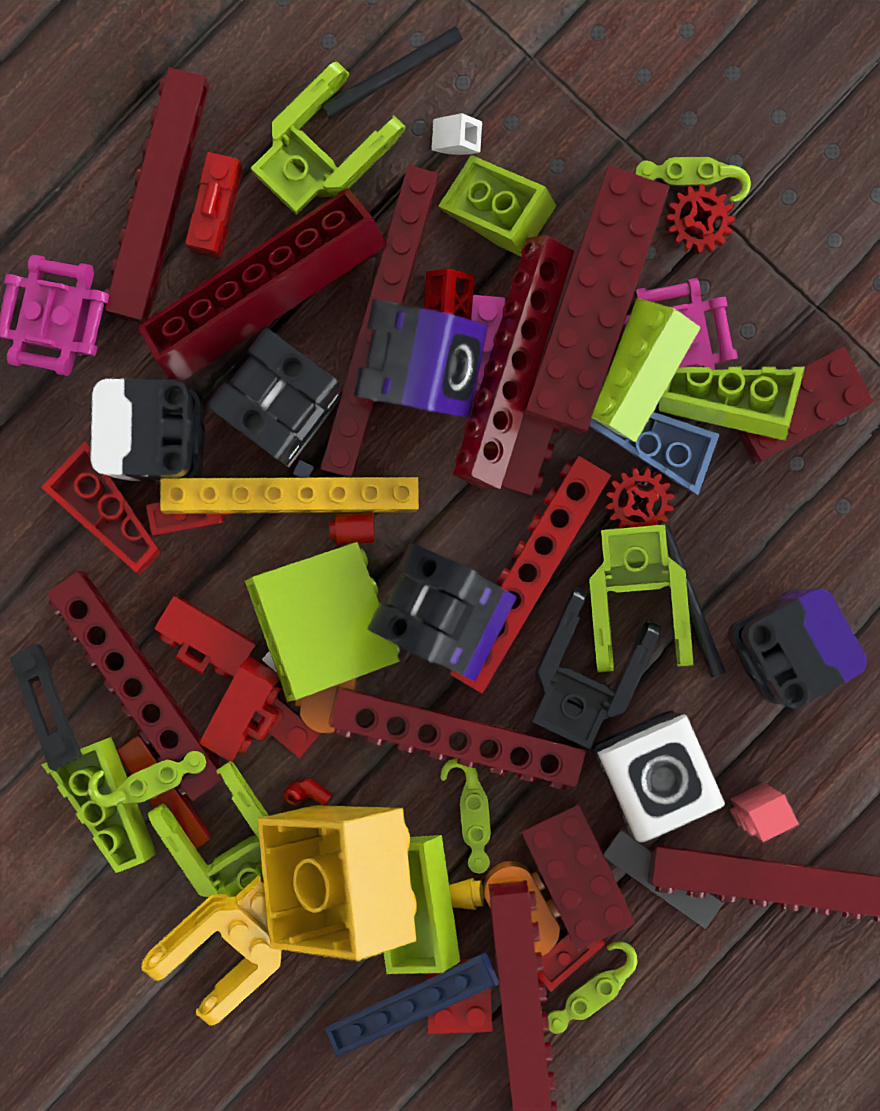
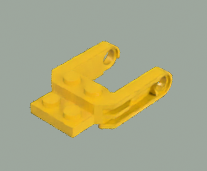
M260 875L235 897H229L228 894H216L208 897L154 946L142 962V970L155 981H159L174 970L214 932L219 931L222 938L245 958L215 985V989L202 1001L199 1009H196V1015L208 1025L219 1023L280 967L281 950L270 948L264 881Z

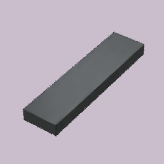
M621 829L617 831L602 853L610 862L704 929L708 927L724 904L710 893H706L705 898L687 896V890L675 889L674 894L655 891V886L647 882L651 851Z

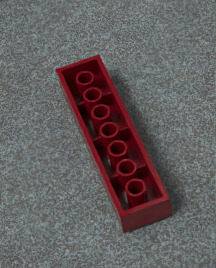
M608 166L548 339L524 415L580 434H584L588 430L670 186Z
M347 187L137 328L155 360L170 380L181 382L191 377L210 362L217 360L222 354L237 344L244 342L246 338L261 328L271 324L273 320L288 310L295 308L303 300L322 290L341 275L348 273L353 267L368 257L375 255L387 243L373 217Z

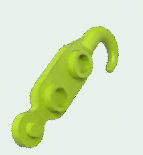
M673 157L666 160L662 165H656L651 161H643L637 166L635 172L636 175L653 181L661 179L665 184L673 187L700 186V184L709 186L725 178H736L741 182L742 187L737 195L730 197V202H738L744 199L751 187L750 177L744 169L739 166L724 164L710 157Z
M192 751L181 762L173 760L161 761L132 774L115 792L108 795H103L97 790V782L105 774L103 770H100L89 780L88 793L93 802L103 807L115 806L121 803L145 802L178 786L186 773L198 774L202 772L206 767V758L199 751Z
M454 758L443 766L441 780L445 781L447 779V774L452 768L458 767L465 772L466 783L460 798L462 835L465 843L472 849L468 858V866L471 871L480 874L485 872L490 865L489 856L484 851V846L490 840L491 835L488 799L478 780L476 767L460 765L457 763L458 758Z
M615 941L607 945V950L609 951L613 949L623 950L627 955L626 963L620 968L594 975L571 992L562 1010H553L548 1014L550 1032L555 1034L564 1032L570 1020H584L590 1017L618 995L625 980L631 976L637 966V954L631 945L622 941Z

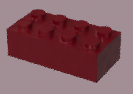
M844 346L804 367L786 441L737 429L736 431L754 464L874 402Z
M580 805L522 831L523 837L577 951L636 924Z

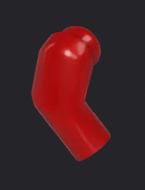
M306 778L291 782L285 789L284 799L287 803L294 805L298 801L312 798L325 806L333 793L314 780Z

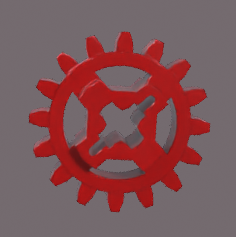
M700 184L697 192H694L693 188L689 186L685 190L686 196L678 193L675 196L678 204L670 203L668 210L673 214L667 215L665 222L673 226L668 229L667 234H676L677 238L673 244L678 245L683 242L685 244L684 252L686 253L691 247L695 248L696 255L701 254L703 247L709 253H712L715 249V244L721 247L726 242L723 236L729 237L733 231L727 226L735 221V217L728 216V213L733 209V205H724L723 202L727 195L723 194L717 197L715 195L716 187H713L709 192H705L704 184ZM703 201L708 202V203H710V204L713 205V206H710V205H708V204H706V203H703ZM687 205L688 215L680 220L681 210ZM698 215L699 218H705L706 221L702 224L701 221L695 222L694 218ZM720 219L719 229L717 233L713 235L714 229L712 225ZM687 233L697 236V239L689 236Z
M635 465L632 467V473L629 475L624 470L620 471L622 476L620 481L615 478L611 479V484L615 489H606V496L612 498V500L605 502L606 509H614L609 514L611 521L619 518L618 528H624L626 525L629 528L658 525L657 521L659 520L668 521L665 511H673L674 507L673 504L667 501L674 498L673 491H665L671 485L668 480L660 482L662 474L659 470L654 475H651L649 466H646L643 472H638V468ZM636 481H646L650 484L646 486L637 484ZM625 487L627 492L626 498L618 504L620 493ZM633 490L637 495L645 499L646 509H644L643 505L635 502ZM661 496L660 505L658 509L654 512V502L657 501ZM631 515L641 516V517H643V519H634V518H631L630 516H631Z

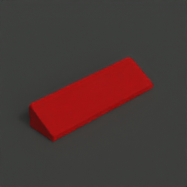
M140 735L117 750L119 757L131 774L159 763L157 760L158 755L151 745L148 746ZM176 787L149 799L154 808L165 804L170 809L196 849L213 837L187 797H183Z

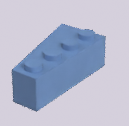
M655 412L651 414L636 442L616 434L592 418L589 424L590 428L697 495L700 492L719 437L717 433Z

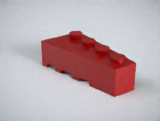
M86 441L42 485L41 488L139 576L162 554L112 478L94 469L91 462V447Z

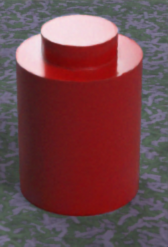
M374 512L336 513L335 520H329L330 539H336L337 545L353 544L356 542L358 544L375 543Z

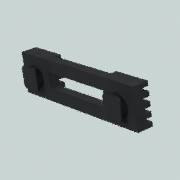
M36 643L10 657L49 769L57 771L59 767H64V764L68 765L70 761H76V758L83 757L73 728H70L43 647ZM34 680L41 681L58 731L51 735L49 734L32 686Z

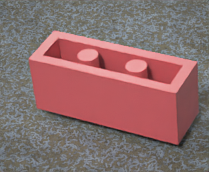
M764 782L730 798L734 806L730 809V812L738 827L741 826L744 831H748L750 836L755 835L762 842L799 825L785 795Z

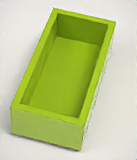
M442 835L410 837L407 856L410 885L417 905L414 915L416 941L384 951L387 974L443 973L460 963V955Z

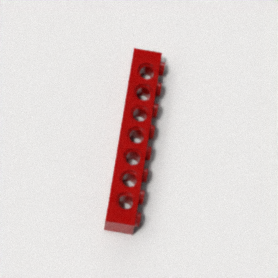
M580 456L574 462L568 459L559 476L564 478L558 489L552 486L543 503L548 505L542 516L536 513L527 529L532 532L526 543L523 541L519 542L511 556L516 559L510 570L504 568L495 583L506 591L516 592L519 595L520 602L516 608L510 610L504 622L503 632L498 635L476 681L453 670L449 672L450 675L480 693L484 692L611 476ZM574 483L581 486L583 496L580 500L574 501L567 496L566 490L569 484ZM560 510L566 514L567 523L563 528H557L551 523L550 516L553 511ZM545 537L551 542V550L547 555H540L536 552L534 543L537 538ZM523 564H530L535 569L536 574L531 582H524L518 576V570Z

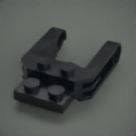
M575 586L535 671L543 697L531 722L590 749L602 721L626 711L658 640L662 626L649 620L644 622L613 691H610L607 686L568 668L559 667V663L580 619L578 616L582 606L590 595L589 592Z

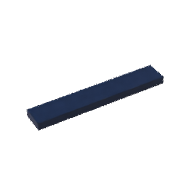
M484 953L324 1028L337 1058L499 984V981L487 954Z

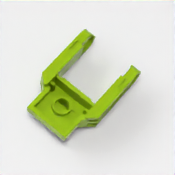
M337 61L330 64L272 121L273 146L251 167V172L296 215L316 195L318 197H334L347 187L350 188L400 138L406 128L393 115L392 119L379 132L374 131L337 168L334 161L305 133L299 130L348 79L349 72Z
M665 525L601 530L604 562L589 579L598 673L614 671L608 591L618 593L654 590L669 586L671 589L677 667L692 666L693 653L686 572L668 556Z
M230 761L217 769V774H221L224 782L232 792V800L256 835L248 837L216 857L211 864L207 865L165 804H161L148 812L154 829L198 894L204 897L216 894H228L229 897H235L258 875L263 878L257 818L269 815L238 768Z

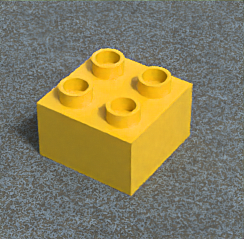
M314 805L257 818L270 948L360 960L416 941L414 915L417 905L410 885L407 856L410 836L404 824L403 808Z

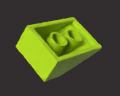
M471 155L438 207L497 246L522 256L521 251L527 238L537 237L556 208V204L545 186Z

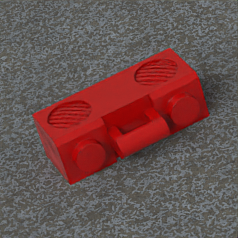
M207 152L199 193L185 242L186 246L193 253L218 259L222 258L243 172L241 163L236 158Z
M173 596L154 628L161 633L159 638L174 647L177 643L182 645L175 659L201 675L204 674L209 664L212 663L215 665L213 670L227 679L231 675L235 676L242 663L253 655L259 643L180 596ZM190 647H193L206 656L201 660L189 653L188 650Z
M248 657L236 672L199 744L233 762L239 753L245 755L254 739L249 737V735L264 741L279 714L275 709L266 705V703L272 705L281 688L276 686L279 681L277 672ZM257 713L263 716L258 726L252 723Z

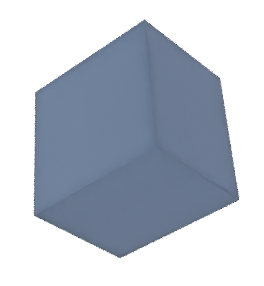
M300 460L293 474L300 478H310L315 467Z

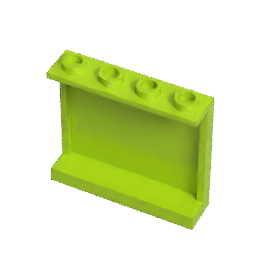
M358 542L251 577L245 581L287 702L303 698L400 662L398 658V645L367 630L379 605L377 599L378 587L375 580L369 576L366 568L368 565L367 556L364 550L359 548Z

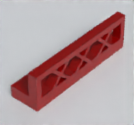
M449 268L426 271L424 309L454 315L457 311L460 317L471 320L475 275ZM456 280L463 281V292L460 297L455 290Z

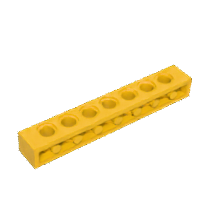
M418 477L161 478V511L164 514L417 512L419 509Z

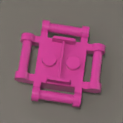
M33 254L28 261V278L6 274L4 279L6 290L0 312V338L13 341V345L7 353V362L9 365L14 366L25 364L55 370L58 375L69 376L73 369L75 355L96 356L98 348L95 346L103 307L104 304H108L110 294L98 290H90L94 276L92 265L81 263L77 266L45 260L43 256ZM44 272L77 278V285L72 287L43 281ZM19 288L25 289L16 330H11L10 326ZM28 345L60 351L61 355L58 358L26 351Z
M698 278L687 279V283L646 290L645 288L635 289V301L637 298L655 302L689 296L690 304L670 307L676 309L701 327L679 367H711V370H715V364L738 359L737 351L732 347L725 308L728 305L726 297L702 302ZM713 311L721 351L712 354L704 315L705 312ZM626 315L621 330V336L624 333L630 315Z

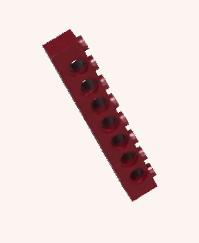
M548 235L527 238L522 248L519 266L512 279V288L508 300L503 307L500 326L493 339L494 346L489 360L484 367V376L480 389L474 399L473 411L465 427V436L460 451L455 458V467L452 475L479 488L501 489L575 252Z
M77 571L48 591L47 595L51 599L48 602L50 608L58 617L63 616L69 625L66 627L67 632L76 643L80 641L87 650L84 653L87 661L93 668L96 669L98 667L105 676L102 681L109 692L112 694L117 693L123 702L120 706L124 714L130 720L135 719L141 728L138 732L143 741L148 746L153 745L159 753L157 756L158 762L164 760L181 762L192 751H199L206 758V767L202 772L198 774L186 773L182 777V781L176 786L180 794L185 798L189 796L191 801H193L223 780L221 774H217L216 771L221 765L208 748L199 744L202 738L86 572ZM79 601H83L88 608L84 618H79L75 613V606ZM98 626L103 628L106 633L105 641L102 644L96 643L93 639V631ZM115 652L120 653L124 658V665L120 670L115 669L110 662L111 656ZM132 678L138 679L142 684V691L139 695H134L129 691L128 684ZM149 704L156 705L160 710V718L157 721L150 720L146 714ZM167 730H172L178 735L179 741L177 746L172 747L166 744L164 734Z
M340 686L337 687L328 721L329 726L335 728L334 733L352 738L353 733L365 735V741L378 745H383L384 740L397 743L396 748L402 751L414 753L415 748L426 750V756L439 760H445L446 756L458 758L457 763L463 766L475 768L476 763L487 765V771L500 775H506L507 771L518 773L517 778L536 783L537 778L548 780V786L561 790H566L567 785L577 787L586 750L580 746ZM362 709H369L373 714L372 720L366 725H360L356 722V714ZM392 717H401L403 719L401 730L395 733L389 732L387 730L388 721ZM425 724L432 725L434 729L432 737L427 740L419 739L418 730ZM455 732H462L464 735L463 743L456 748L450 747V736ZM485 740H493V751L488 755H481L479 751L481 743ZM522 747L524 750L523 758L519 762H511L510 754L512 750ZM546 755H553L554 763L552 767L542 770L540 766L542 758Z

